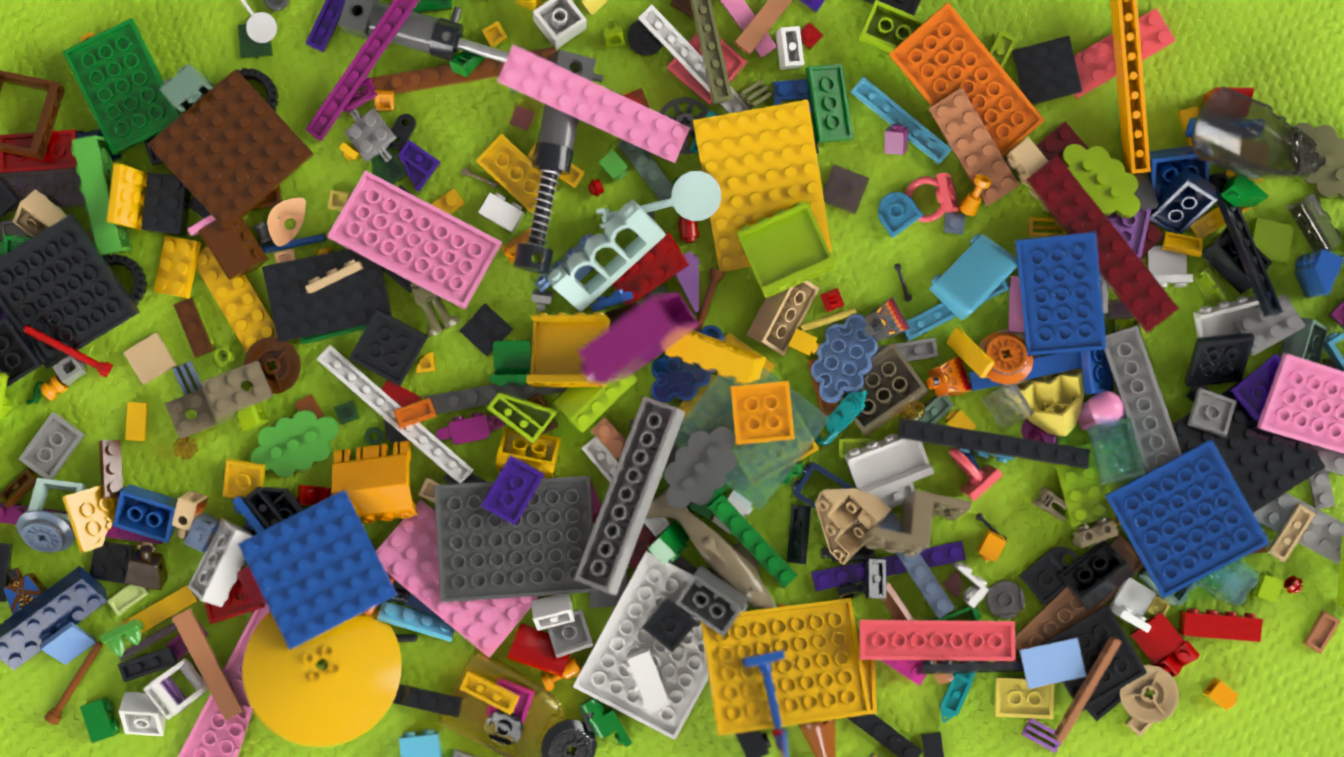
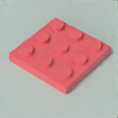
M696 33L688 43L702 56ZM720 38L730 83L747 64V61ZM674 58L667 66V70L710 106L712 98L709 92Z

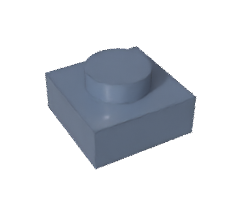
M946 213L943 233L962 235L964 233L965 215Z

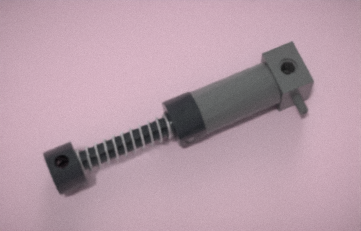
M560 49L549 56V62L587 80L600 83L603 81V75L594 73L596 59ZM546 104L532 167L540 170L542 175L539 176L541 177V182L537 183L540 187L539 190H536L538 192V197H535L537 200L536 205H533L536 207L535 212H532L534 218L530 220L533 222L532 227H529L531 229V233L528 234L530 238L529 242H526L527 244L518 243L513 265L514 268L540 274H549L553 250L544 247V244H547L545 237L549 236L546 231L550 229L548 222H551L549 216L553 214L551 208L554 207L552 201L556 199L553 195L557 192L555 186L559 184L556 181L560 175H569L579 122V119Z

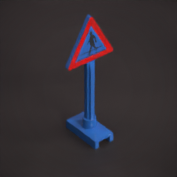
M784 651L742 659L743 667L759 666L760 673L763 675L772 721L776 728L772 730L780 757H789L786 729H781V718L770 672L772 671L770 663L784 659Z

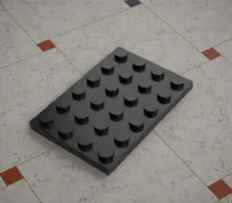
M350 249L262 266L278 342L366 325L377 308L392 316L382 266ZM349 261H361L364 269L308 294L305 288L310 285L308 281L318 276L320 279L327 277L326 273L335 268L339 271L345 268L344 264Z

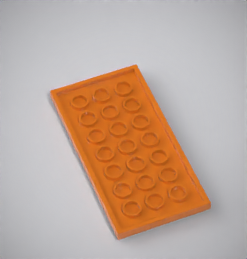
M946 2L888 54L930 106L962 87L1002 156L1006 155L1045 121L949 2Z

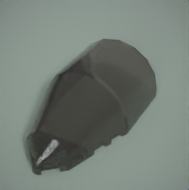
M1224 86L1207 99L1199 111L1193 126L1192 145L1194 153L1198 158L1252 179L1305 178L1313 175L1322 165L1326 164V158H1321L1315 148L1317 146L1316 142L1297 126L1292 127L1286 123L1287 119L1284 116L1279 117L1273 113V108L1268 104Z

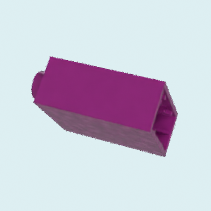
M678 293L652 296L579 350L578 353L584 360L580 363V368L589 381L593 383L598 381L600 385L626 379L697 328L699 323Z

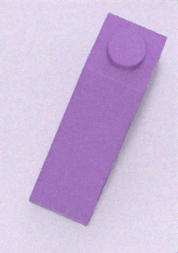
M689 251L683 255L690 266L679 272L676 277L696 314L699 312V268L697 265L700 262L696 254L692 255Z

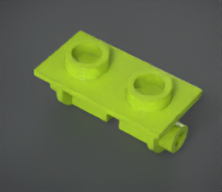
M1208 266L1193 277L1214 307L1218 306L1220 302L1229 301L1231 296Z

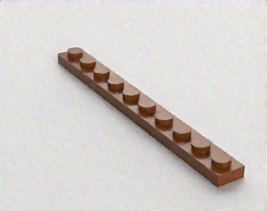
M549 47L528 52L548 61L549 56L555 53L556 49ZM485 58L467 78L453 72L450 65L373 77L372 85H375V90L394 91V95L496 78L500 76L505 63Z

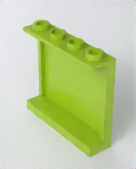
M808 201L797 202L791 209L779 210L775 213V216L761 218L757 221V224L752 226L745 225L739 229V232H736L765 299L837 268L835 259L829 251Z

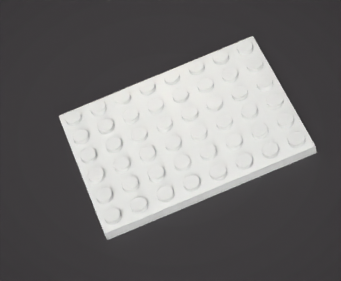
M646 550L583 665L581 672L576 678L573 687L675 740L709 678L700 620L685 609L683 610L694 618L697 623L673 652L642 628L666 597L676 604L679 596L693 577V574L670 562L664 565L651 552ZM746 603L741 612H745V610L748 607V603ZM649 647L670 700V705L648 713L647 708H642L639 700L642 697L639 690H635L632 680L635 678L632 672L628 673L625 665L627 655Z

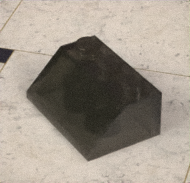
M1314 193L1307 194L1287 206L1313 251L1324 249L1330 252L1342 243L1340 232L1333 227L1330 222L1331 217L1321 207V200L1317 195H1314Z

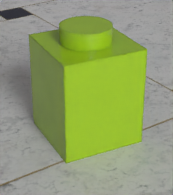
M1267 572L1266 575L1259 573L1251 595L1276 603L1283 581L1278 580V575Z

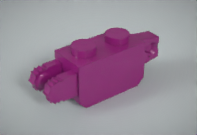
M483 412L471 414L472 418L464 419V416L453 418V422L449 423V427L436 431V436L440 440L452 438V441L458 445L489 438L492 431L504 427L505 424L498 416H488L487 414L483 415Z

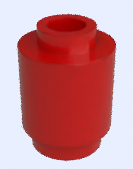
M680 216L678 222L680 240L685 241V244L695 243L696 239L699 238L697 221H691Z

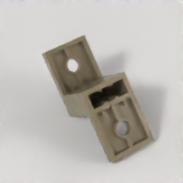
M255 361L202 382L201 390L169 401L165 405L179 439H183L235 418V412L270 399L273 395L259 362ZM244 381L252 383L253 387L250 391L242 390L241 384ZM187 410H195L197 416L194 419L186 418L185 413Z
M915 490L903 500L900 532L873 527L861 537V544L867 545L869 549L882 548L888 553L901 552L907 557H915L929 547L932 516L939 515L947 520H956L971 509V502Z

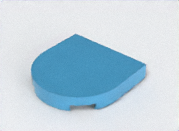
M901 192L887 194L882 198L878 207L879 220L892 238L924 216L913 199Z

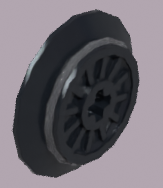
M567 719L550 728L542 740V757H594L597 745L594 732H589L586 724L580 720ZM569 746H572V747H571V749H572L571 752L568 751V750H569V748H568Z

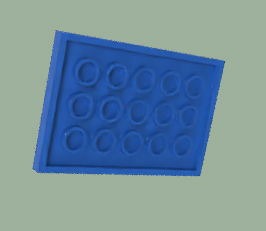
M1096 232L1016 240L1027 356L1107 349Z

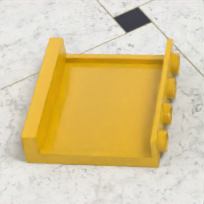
M581 312L574 313V315H567L566 313H556V315L537 313V315H531L533 320L530 375H527L526 381L530 387H607V383L600 385L598 381L593 383L586 378L580 368V363L584 360L578 353L579 350L610 328V319L607 315L601 312H595L593 315H586Z

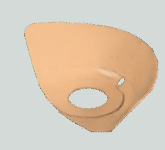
M297 197L278 203L268 215V230L273 242L277 246L281 247L290 242L300 230L306 210L304 198ZM289 218L296 221V227L292 230H288L284 226L285 221Z

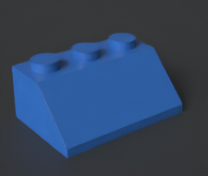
M1324 249L1299 256L1295 262L1296 269L1294 273L1304 297L1313 298L1330 294L1344 258Z
M129 484L120 491L113 526L169 543L176 529L172 525L178 499Z

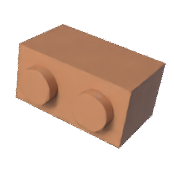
M604 418L591 431L618 459L622 455L627 440L607 418Z

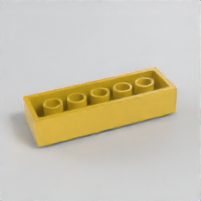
M694 330L665 350V354L668 356L676 357L677 355L683 357L682 360L690 364L696 362L701 364L700 367L705 370H717L719 375L736 377V381L743 384L759 380L766 360L764 356Z

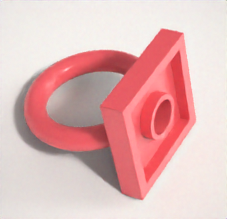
M940 173L936 175L937 178L930 176L920 177L911 182L907 187L905 194L911 198L914 190L920 185L931 184L936 187V196L941 204L934 213L924 215L917 221L932 222L939 219L945 212L956 213L960 211L951 174Z
M954 447L949 449L952 459L969 476L968 482L960 491L964 496L973 501L1003 476L997 468L988 464L983 469H977L958 449Z

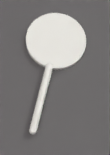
M241 0L251 15L246 24L249 37L258 43L271 41L277 33L275 19L264 12L254 14L247 2Z

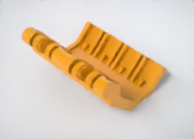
M410 441L394 442L393 455H389L387 443L364 446L363 448L357 447L356 460H352L350 448L335 450L334 463L332 464V496L346 490L361 522L366 524L380 520L392 521L395 518L409 519L412 516H417L418 507L412 501L409 488Z

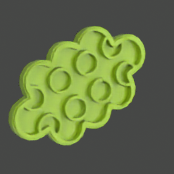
M1071 144L1065 148L1062 153L1063 163L1105 216H1109L1114 212L1122 218H1132L1140 209V201L1134 195L1138 189V181L1134 175L1125 172L1121 161L1111 159L1108 151L1100 146H1093L1086 150L1081 145Z

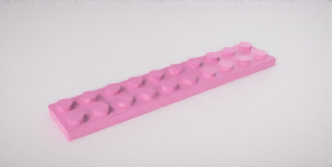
M515 45L512 46L497 82L672 163H675L690 130V127Z

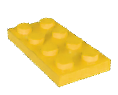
M501 133L480 155L476 162L532 214L536 208L533 206L537 202L535 197H538L536 190H539L540 187L537 183L541 182V177L539 176L542 173L540 170L533 168V162Z

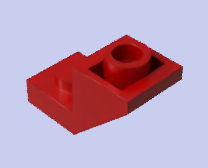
M298 485L297 500L301 505H315L332 496V487Z
M1187 640L1157 664H1153V666L1161 667L1173 678L1180 673L1183 666L1197 660L1200 654Z

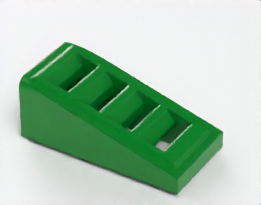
M463 51L452 58L449 63L453 72L467 78L486 57Z

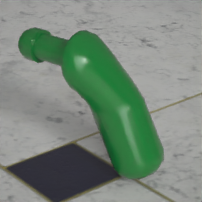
M38 381L33 390V399L26 400L27 405L39 403L40 385L43 382Z

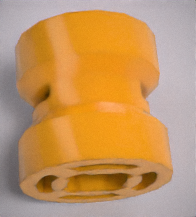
M55 374L50 378L49 383L44 382L40 385V390L46 398L53 401L57 398V393H64L68 390V386Z

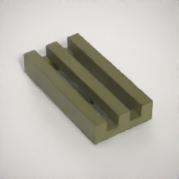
M763 80L758 81L738 95L750 110L774 94L772 91H767L769 89L767 85L765 87L762 85L764 83ZM757 88L759 89L758 91H756V92L753 93L752 95L748 96L747 98L745 97L747 94H749L750 92L754 91L755 89H757ZM763 93L764 96L760 99L756 100L752 104L749 102Z

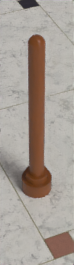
M713 268L709 272V280L711 281L697 318L699 326L695 330L698 332L703 327L717 284L723 280L725 275L724 272Z
M97 641L55 708L48 710L44 716V719L49 723L59 724L62 719L63 708L103 646L101 641Z

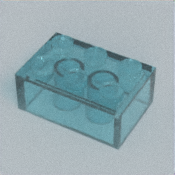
M1131 418L1097 424L1088 428L1102 485L1145 475Z
M1237 560L1202 578L1199 586L1214 598L1238 606L1246 599L1247 592L1256 586L1260 574L1243 561Z

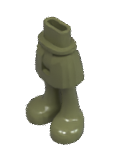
M413 282L410 284L416 305L422 307L428 319V337H432L444 330L431 308L430 301L441 317L445 329L461 322L458 316H451L447 312L438 295Z

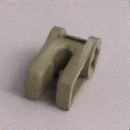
M1042 486L1040 494L1032 503L1064 522L1065 515L1060 513L1059 510L1054 509L1052 503L1054 502L1061 509L1067 510L1065 501Z

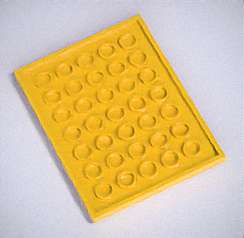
M808 100L693 120L701 171L710 174L718 182L721 189L719 208L710 217L719 271L725 272L751 267L736 233L740 231L741 227L757 224V221L764 217H773L777 211L791 209L795 203L800 201L809 202V207L829 251L832 252Z
M851 598L740 612L724 637L700 621L718 736L775 728L763 675L760 673L759 666L743 667L742 659L782 650L784 651L785 658L770 663L772 669L770 672L780 713L781 727L871 714L863 663L859 659V640Z

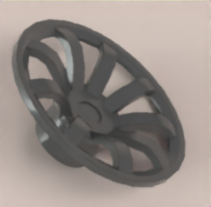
M692 98L674 99L667 103L660 111V114L690 127L684 141V150L681 149L679 154L683 155L695 153L688 146V136L691 135L694 140L696 138L693 120L701 119L709 113V110L701 102ZM689 102L686 113L682 114L677 103ZM693 104L703 110L696 116L691 115ZM672 105L678 115L676 118L665 114Z

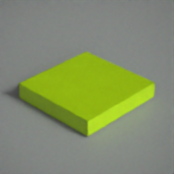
M1255 218L1252 238L1256 247L1269 260L1287 263L1295 226Z

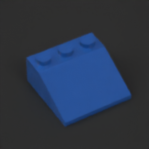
M1203 145L1149 151L1151 172L1147 173L1157 201L1162 197L1172 180L1185 168L1209 182L1210 152Z

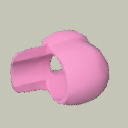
M1110 391L1100 392L1092 396L1088 402L1083 403L1078 418L1081 429L1090 430L1096 427H1110L1121 422L1125 415L1123 402L1119 395Z

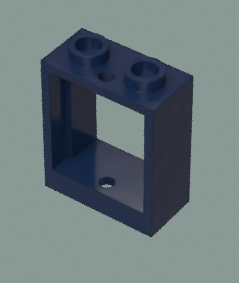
M813 461L811 464L807 463L802 470L804 475L800 480L797 479L791 487L794 490L792 492L793 495L815 509V502L800 494L814 469L840 484V489H852L851 485Z

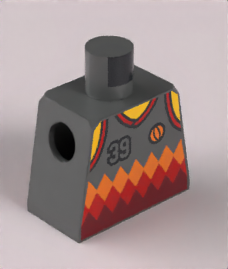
M893 297L877 305L865 317L867 323L865 332L869 336L874 335L877 341L895 337L910 329Z

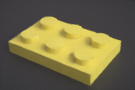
M995 677L994 716L1053 719L1055 683L1028 689L1026 678Z

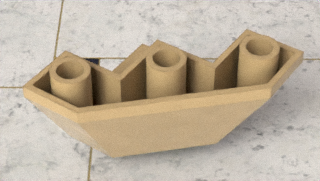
M856 488L823 490L815 502L829 552L843 565L864 546L861 544V537L873 527L880 528L892 510L879 497Z

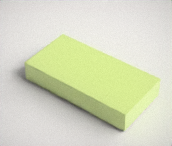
M129 584L107 602L116 615L120 616L151 592L148 588Z

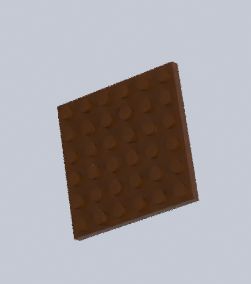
M236 69L147 144L226 231L314 156V153Z

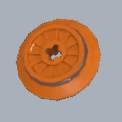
M1007 332L993 333L985 337L978 345L995 362L986 375L993 382L1004 385L1016 384L1024 380L1032 370L1033 355L1028 356L1026 342L1015 334ZM1004 354L1008 355L1007 359L1003 358Z

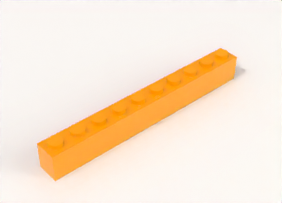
M1110 0L1123 165L1127 173L1151 172L1137 0Z

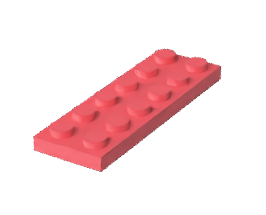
M1157 8L1139 18L1142 61L1176 41ZM1113 34L1074 56L1082 93L1073 95L1075 99L1116 76Z

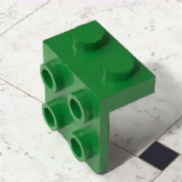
M503 340L493 343L494 372L490 375V383H496L497 386L508 385V383H515V385L527 384V375H530L532 353L529 340Z

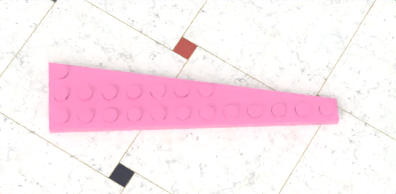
M267 602L264 603L265 608L256 610L252 614L223 670L244 711L225 721L211 694L178 757H238L253 713V708L247 698L243 682L244 654L255 628L271 611Z

